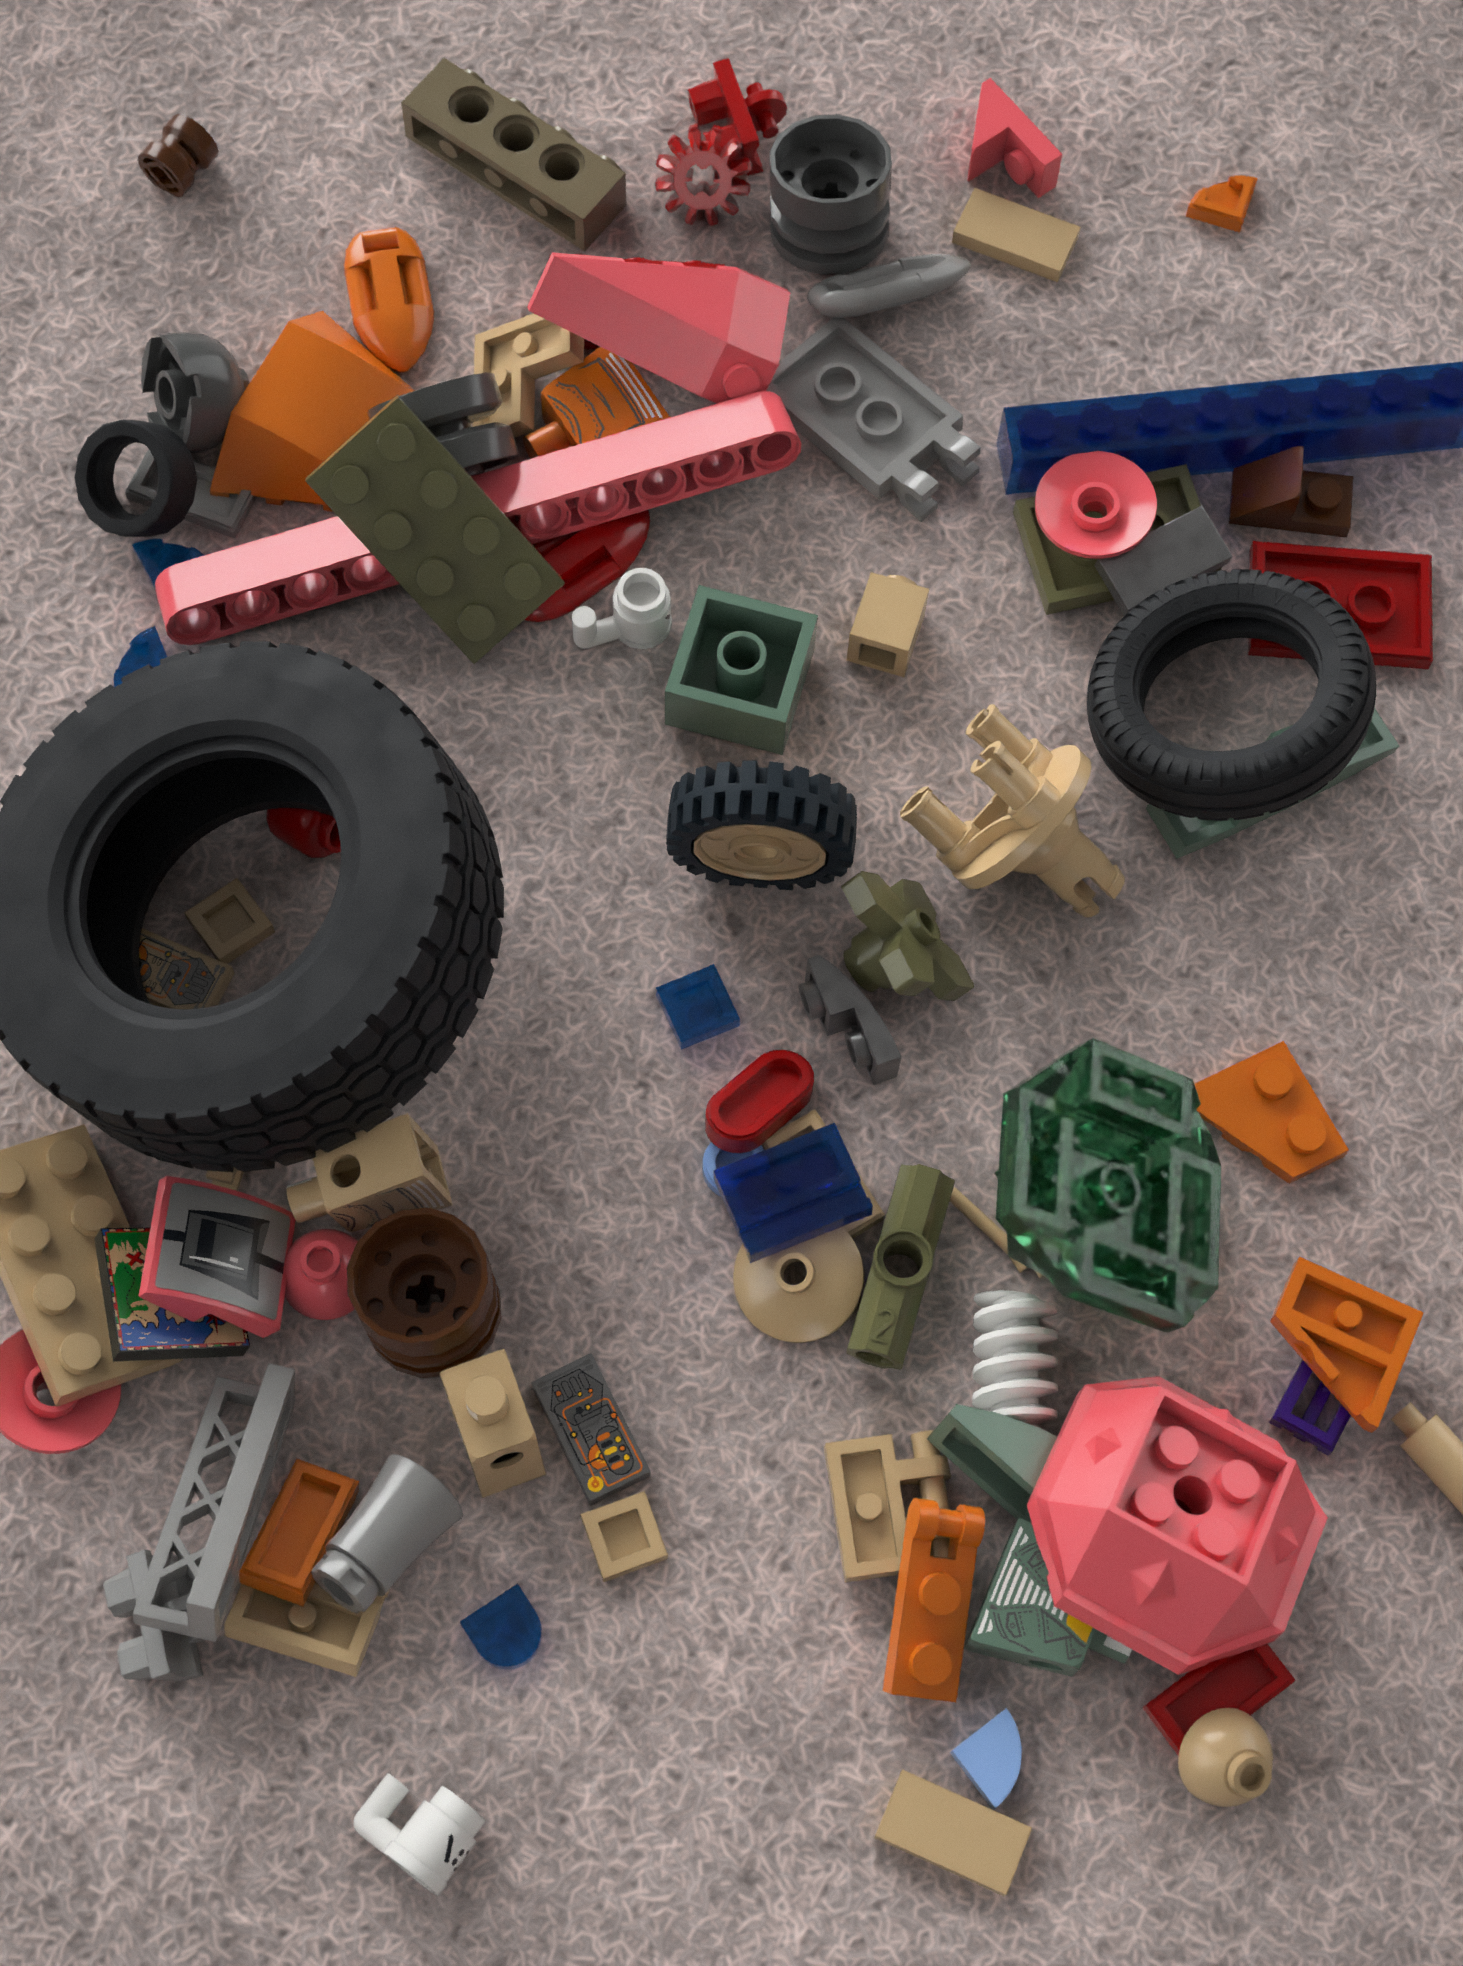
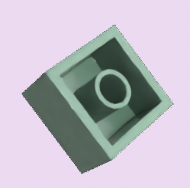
M698 585L665 689V725L783 755L815 650L818 615Z

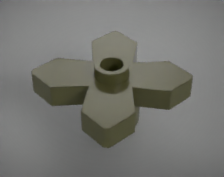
M861 871L841 885L856 917L867 926L853 936L851 946L843 954L848 971L863 989L874 992L880 987L883 989L893 987L894 991L899 995L916 996L926 988H929L938 999L955 1001L974 988V983L959 955L940 939V930L935 922L937 913L919 882L901 879L889 887L878 874Z

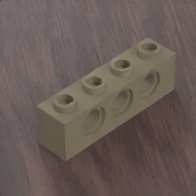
M443 58L401 102L406 137L583 251L588 249L626 207V173L621 170L615 161L608 156L593 153L576 142L567 130L559 126L549 125L532 114L518 99L513 97L507 98L486 85L484 80L470 69H461Z

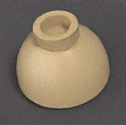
M1234 1708L1216 1709L1199 1718L1186 1733L1178 1757L1180 1777L1184 1786L1193 1796L1210 1805L1235 1807L1245 1804L1263 1794L1270 1785L1273 1767L1271 1743L1261 1725L1246 1712Z

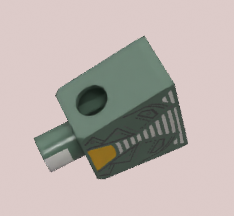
M1019 1517L1010 1532L964 1648L974 1653L1073 1677L1081 1668L1088 1649L1125 1664L1132 1651L1131 1648L1054 1606L1046 1578L1049 1572L1038 1547L1032 1523Z

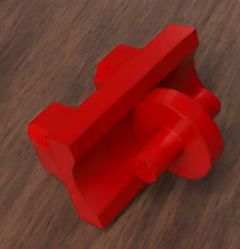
M729 58L713 62L715 79L687 89L689 105L695 123L698 126H702L726 118L728 125L722 127L719 145L723 148L731 139L738 138L742 142V147L731 160L750 159L752 170L746 175L763 172V167L757 153L760 141L756 131H761L764 138H772L778 134L777 124L787 113L788 107L782 93L777 90H763L761 83L758 82L752 83L746 88L748 97L744 99ZM711 131L703 133L704 141H709Z

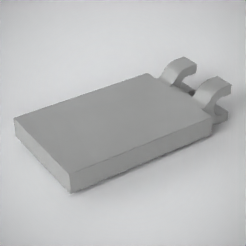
M832 318L779 362V366L766 391L774 392L781 397L794 428L878 499L892 489L897 494L901 504L921 522L938 508V502L931 495L938 490L939 482L925 472L928 468L939 460L942 468L962 487L979 473V467L972 460L980 454L981 447L969 437L959 433L963 428V415L845 318Z

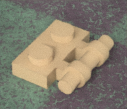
M934 1430L911 1434L914 1458L896 1460L892 1434L825 1443L824 1454L845 1583L899 1575L906 1526L901 1485H919L920 1497L922 1499L936 1500L939 1508L950 1510L945 1480L951 1478L949 1461L945 1455L940 1454V1450L927 1440ZM935 1536L932 1541L930 1555L947 1557L950 1538Z

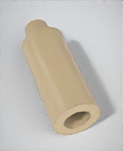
M1410 1402L1391 1419L1408 1438L1400 1446L1463 1515V1442L1437 1414L1428 1421Z

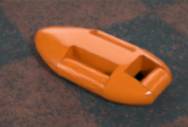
M395 226L359 232L348 245L344 261V275L353 325L363 344L376 358L393 371L405 372L412 369L423 355L432 334L434 308L425 260L416 240L401 228Z

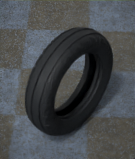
M1232 569L1229 573L1226 570L1200 574L1196 579L1189 577L1165 587V591L1159 590L1135 606L1136 609H1131L1112 629L1113 631L1108 634L1094 661L1087 689V716L1093 741L1107 767L1126 788L1145 802L1172 814L1188 818L1198 817L1201 820L1228 821L1229 818H1234V820L1263 816L1265 812L1271 814L1299 803L1298 800H1304L1326 786L1328 781L1333 780L1352 760L1351 758L1362 744L1370 726L1376 701V672L1370 648L1362 631L1350 614L1330 595L1325 594L1324 591L1299 579L1295 580L1294 577L1270 571L1262 573L1261 570ZM1254 638L1281 644L1301 655L1318 677L1315 696L1303 716L1276 737L1247 748L1230 751H1205L1185 747L1172 742L1160 734L1150 724L1144 714V705L1148 691L1155 678L1166 666L1194 648L1219 640Z

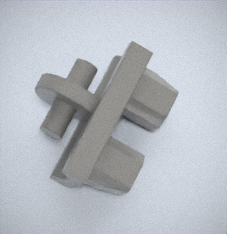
M142 1550L126 1556L129 1568L104 1582L107 1606L114 1617L127 1618L133 1616V1611L153 1558L150 1550ZM172 1555L169 1565L179 1561L177 1555ZM187 1574L162 1587L155 1605L187 1612L186 1602L193 1585L189 1575ZM140 1625L142 1636L119 1644L117 1656L121 1676L124 1679H157L183 1682L203 1676L197 1642L205 1641L204 1639Z

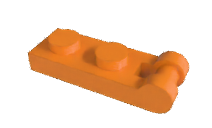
M914 1498L911 1501L906 1518L882 1691L892 1695L957 1702L977 1548L982 1542L985 1531V1513L981 1507L961 1504L958 1505L956 1510L939 1508L936 1500ZM935 1536L950 1538L947 1557L930 1555L932 1541Z

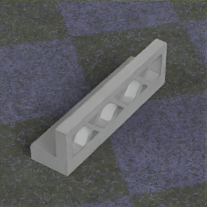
M268 1363L261 1386L217 1376L133 1611L134 1624L208 1641H217L295 1405V1369ZM226 1401L253 1407L246 1429L231 1436L221 1420ZM216 1434L220 1442L211 1446ZM229 1455L234 1465L227 1486L211 1494L200 1477L204 1467ZM196 1492L200 1500L191 1504L193 1495ZM209 1514L214 1523L206 1547L190 1555L179 1537L182 1527ZM173 1552H175L179 1561L169 1565ZM187 1574L189 1575L193 1585L186 1602L187 1612L155 1605L162 1587Z

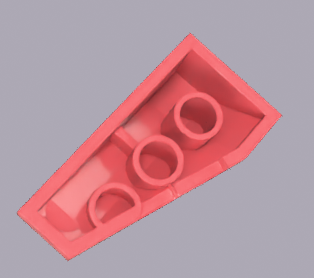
M552 253L527 308L530 312L714 403H721L754 392L767 390L780 362L790 292L738 267L716 265L715 269L684 266L680 262L662 261V264L625 262L623 258Z

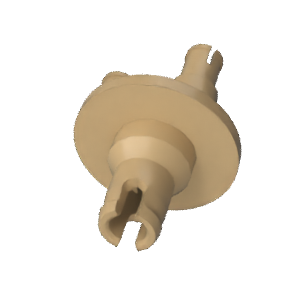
M989 705L987 709L984 708L973 718L965 733L984 749L979 755L986 761L982 763L979 759L975 760L970 768V772L979 777L995 792L991 800L972 821L963 822L926 786L919 789L908 799L900 811V817L904 821L909 822L937 849L936 857L968 889L973 890L986 887L1003 878L1011 871L1037 875L1062 900L1072 905L1073 910L1086 918L1098 914L1100 909L1092 900L1096 893L1082 879L1089 877L1109 897L1115 899L1124 885L1125 877L1119 867L1112 865L1107 856L1079 829L1077 812L1074 806L1091 774L1090 759L1074 745H1065L1049 751L1037 738L1029 740L999 712V708L996 705Z

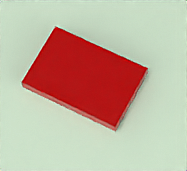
M1260 541L1252 542L1249 569L1261 570L1262 573L1270 571L1294 577L1295 580L1299 579L1324 591L1325 594L1330 595L1357 623L1368 643L1374 665L1417 669L1430 668L1433 662L1432 555ZM1248 638V655L1305 660L1297 652L1281 644L1262 639Z

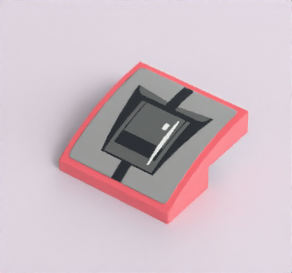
M165 1176L158 1182L138 1297L192 1322L212 1314L261 1338L279 1331L287 1285L286 1256L293 1243L296 1222L292 1212L233 1189L191 1179Z

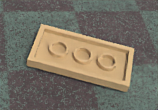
M85 1124L0 1150V1277L56 1407L171 1367L183 1360L164 1359L113 1362L94 1239L101 1228L131 1227Z

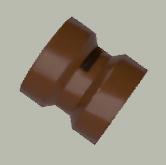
M176 114L163 127V137L160 141L149 143L138 155V163L143 173L154 185L175 197H181L194 184V174L196 171L208 168L218 156L219 150L216 142L203 126L186 115Z

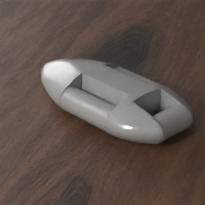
M948 254L900 258L898 261L847 274H837L824 279L810 289L807 300L812 307L826 317L842 318L866 315L914 301H921L941 292L965 276L971 267V263L967 259Z

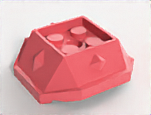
M1160 1376L1084 1385L1073 1401L1027 1503L1035 1538L1049 1572L1046 1578L1054 1606L1178 1675L1203 1667L1211 1661L1233 1656L1271 1643L1285 1632L1328 1519L1304 1482L1297 1461L1287 1456L1277 1440L1233 1417L1228 1409H1219ZM1174 1498L1183 1501L1189 1507L1192 1514L1183 1511L1177 1505Z

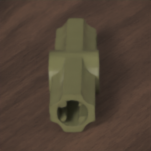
M901 1164L846 1350V1354L859 1359L862 1363L882 1369L894 1368L901 1370L903 1367L955 1184V1180L943 1174L941 1170L921 1164ZM896 1254L906 1255L916 1263L919 1272L912 1277L898 1278L890 1274L886 1269L884 1260Z

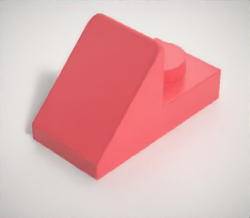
M989 78L981 84L967 181H971L1003 160L1006 171L1011 179L1019 185L1026 184L1040 198L1056 187L1063 154L1003 90Z

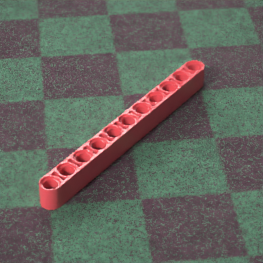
M760 391L471 477L531 544H535L779 471L788 467L797 459L801 452L802 443L781 397L774 392ZM336 516L174 564L164 569L158 575L155 581V591L167 635L178 644L195 645L395 586L399 582L341 519Z

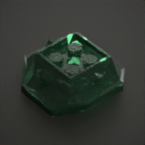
M1092 1038L1074 1046L1003 1093L999 1168L994 1173L998 1178L995 1219L1007 1231L1008 1256L1046 1276L1064 1297L1165 1333L1185 1327L1195 1316L1194 1312L1204 1305L1215 1293L1219 1284L1222 1166L1211 1133L1197 1111L1201 1102L1193 1079Z

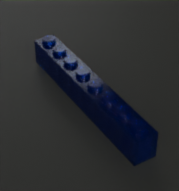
M1463 361L1003 408L996 443L1005 493L1007 495L1036 492L1040 480L1055 463L1072 454L1093 451H1105L1125 457L1139 466L1145 473L1187 464L1190 476L1231 472L1233 468L1296 446L1304 447L1303 464L1463 448Z

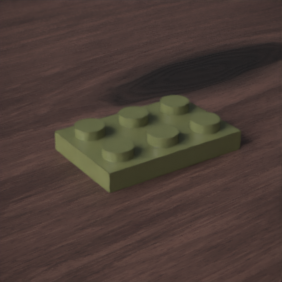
M1187 464L1146 473L1153 484L1157 498L1156 517L1150 532L1201 506ZM1036 496L1015 500L1013 515L1045 614L1049 615L1114 601L1113 596L1094 566L1098 559L1072 555L1057 547L1046 537L1036 518ZM1094 511L1085 514L1091 518L1103 517L1102 514Z

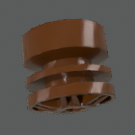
M429 1207L400 1210L376 1222L356 1243L347 1266L348 1297L377 1355L396 1371L422 1379L440 1377L439 1372L481 1357L492 1345L502 1319L500 1290L492 1273L487 1254L475 1231L458 1217ZM438 1294L441 1302H432L429 1312L421 1313L418 1305H426L430 1295Z

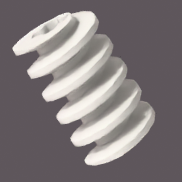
M996 1290L975 1294L973 1300L982 1309L974 1314L973 1326L982 1335L974 1340L973 1353L983 1361L974 1366L972 1378L977 1384L984 1387L973 1393L972 1405L975 1408L996 1412L1037 1427L1038 1424L1056 1420L1058 1418V1411L1039 1405L1038 1398L1055 1394L1058 1391V1384L1039 1378V1371L1056 1367L1058 1365V1358L1039 1352V1345L1056 1341L1058 1339V1332L1039 1326V1319L1056 1315L1058 1313V1306L1054 1303L1039 1300L1036 1295L1018 1291Z

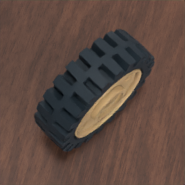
M742 760V767L738 768L730 761L717 763L716 770L706 765L696 768L695 774L689 772L681 776L680 782L676 781L673 785L667 818V852L669 856H673V861L677 865H687L686 871L694 875L706 873L705 879L715 883L727 879L729 880V885L744 886L745 883L754 884L756 888H768V885H776L779 890H793V885L797 884L803 889L816 887V881L827 884L833 882L835 876L842 877L853 864L857 829L856 799L852 793H847V788L841 783L831 784V777L822 773L809 777V769L795 766L791 771L784 770V763L769 762L768 768L759 767L757 761Z

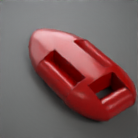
M649 510L532 544L560 575L565 584L524 620L543 622L562 617L574 611L581 604L621 577L637 558L647 539L650 526Z

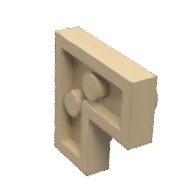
M534 313L475 335L474 374L494 373L503 403L494 414L474 422L472 427L489 423H503L511 426L514 438L534 431L535 379L584 362V338Z

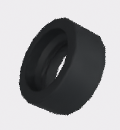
M124 419L103 424L88 436L78 454L74 477L78 500L89 519L105 532L125 537H151L168 533L181 523L194 502L197 484L193 456L181 437L164 425ZM135 442L144 444L149 448L156 460L159 474L157 495L150 508L139 515L130 514L123 509L116 497L113 482L115 463L126 446Z

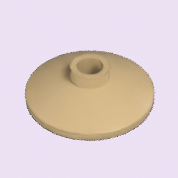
M809 1211L781 1213L759 1224L747 1236L740 1247L733 1272L735 1295L740 1308L748 1320L763 1333L790 1343H807L823 1339L841 1328L855 1312L862 1297L865 1280L863 1260L853 1238L832 1219ZM793 1262L803 1263L807 1270L805 1279L798 1285H789L784 1280L785 1268Z

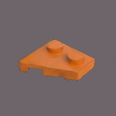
M1284 1041L1178 1091L1174 1097L1180 1109L1188 1114L1190 1111L1194 1112L1223 1133L1222 1138L1241 1151L1251 1152L1259 1157L1264 1167L1289 1184L1345 1157L1349 1151Z
M1299 1256L1292 1267L1270 1322L1360 1427L1373 1433L1379 1427L1424 1312Z

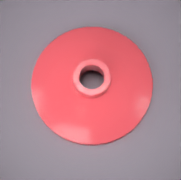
M1105 451L1079 452L1061 459L1044 474L1038 485L1035 497L1036 518L1046 537L1063 551L1089 559L1111 558L1135 548L1150 532L1157 511L1156 493L1146 473L1129 459ZM1094 511L1102 514L1103 517L1091 518L1085 514Z
M20 1330L0 1345V1432L8 1440L33 1452L62 1454L89 1445L106 1431L119 1407L121 1384L57 1407L45 1405L39 1401L37 1393L43 1389H48L24 1331Z

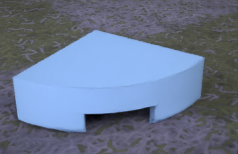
M1007 1708L950 1752L992 1810L999 1806L1009 1795L1017 1780L1021 1766L1022 1748L1020 1735L1016 1723Z

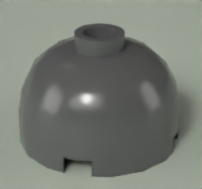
M173 332L151 338L145 347L141 372L142 393L154 392V401L157 409L156 412L146 413L148 421L167 426L183 439L190 453H198L216 448L223 442L233 408L250 383L247 373L244 369L239 368L234 356L218 340L205 334Z

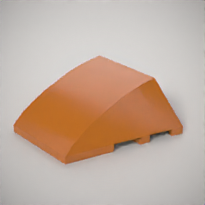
M324 311L288 321L230 414L209 490L210 495L229 497L230 494L239 495L241 490L251 491L250 494L254 497L265 498L266 504L282 506L285 500L319 504L322 505L324 511H332L307 484L305 478L369 421L367 414L369 409L393 399L396 395L401 396L415 390Z

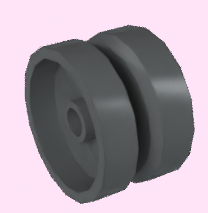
M485 372L468 375L399 396L470 476L485 473L486 470L505 464L520 455L510 425L489 423L471 427V423L494 414L503 403L494 373ZM391 400L369 409L367 412L369 420Z

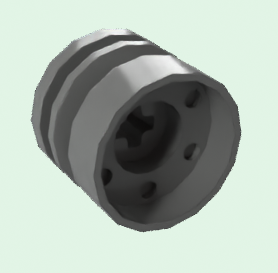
M833 114L814 115L797 121L777 136L770 150L771 242L783 259L798 269L821 275L844 274L868 265L882 253L889 237V195L891 193L892 160L890 146L880 131L860 119Z

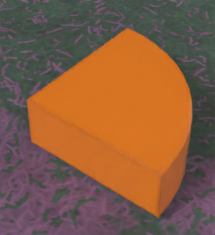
M1235 175L1229 177L1226 182H1221L1208 188L1203 187L1193 196L1185 217L1240 233L1258 178Z

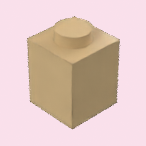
M871 572L850 632L846 661L905 677L925 617L929 589L918 586L914 581L904 576H883Z

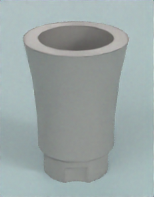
M392 1454L387 1458L371 1488L347 1522L326 1545L327 1553L312 1569V1576L317 1584L330 1594L338 1604L355 1614H358L360 1611L364 1612L377 1596H384L403 1572L436 1539L463 1517L461 1506L446 1486L429 1471L404 1456Z

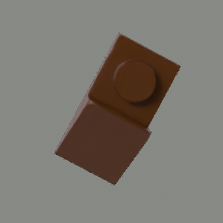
M1296 446L1233 468L1228 524L1347 538L1351 528L1354 476L1303 470L1304 447Z

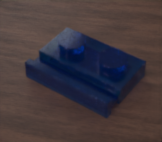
M835 1123L713 1170L714 1182L736 1232L744 1244L750 1263L872 1215L873 1205L863 1190L859 1174Z

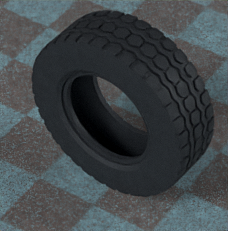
M241 641L240 647H236L229 642L200 647V653L196 654L187 650L160 659V665L154 668L148 664L122 677V684L116 687L110 684L85 701L86 708L80 713L74 710L52 730L55 736L48 743L44 740L23 764L27 769L23 772L22 776L15 775L0 800V803L3 805L0 811V1040L24 1071L30 1074L36 1082L106 1134L146 1156L192 1169L195 1167L204 1171L233 1172L234 1168L239 1171L248 1172L274 1169L275 1162L288 1166L316 1157L317 1150L321 1149L328 1153L357 1139L355 1133L361 1129L369 1132L394 1114L392 1108L398 1103H401L403 1106L406 1105L428 1084L424 1079L432 1071L437 1074L456 1050L453 1045L457 1036L461 1038L465 1036L479 1011L475 1005L478 998L484 999L494 972L491 958H498L503 931L498 918H504V886L500 878H503L502 868L493 831L483 806L480 804L472 787L427 727L417 718L416 714L383 683L358 667L352 666L345 660L322 651L316 653L308 647L280 643L278 648L271 642ZM300 808L334 817L338 826L341 845L340 874L336 893L320 929L300 956L282 973L259 989L221 1005L199 1009H171L151 1005L144 990L139 966L141 931L150 902L158 886L177 860L206 834L227 822L250 813L268 809Z

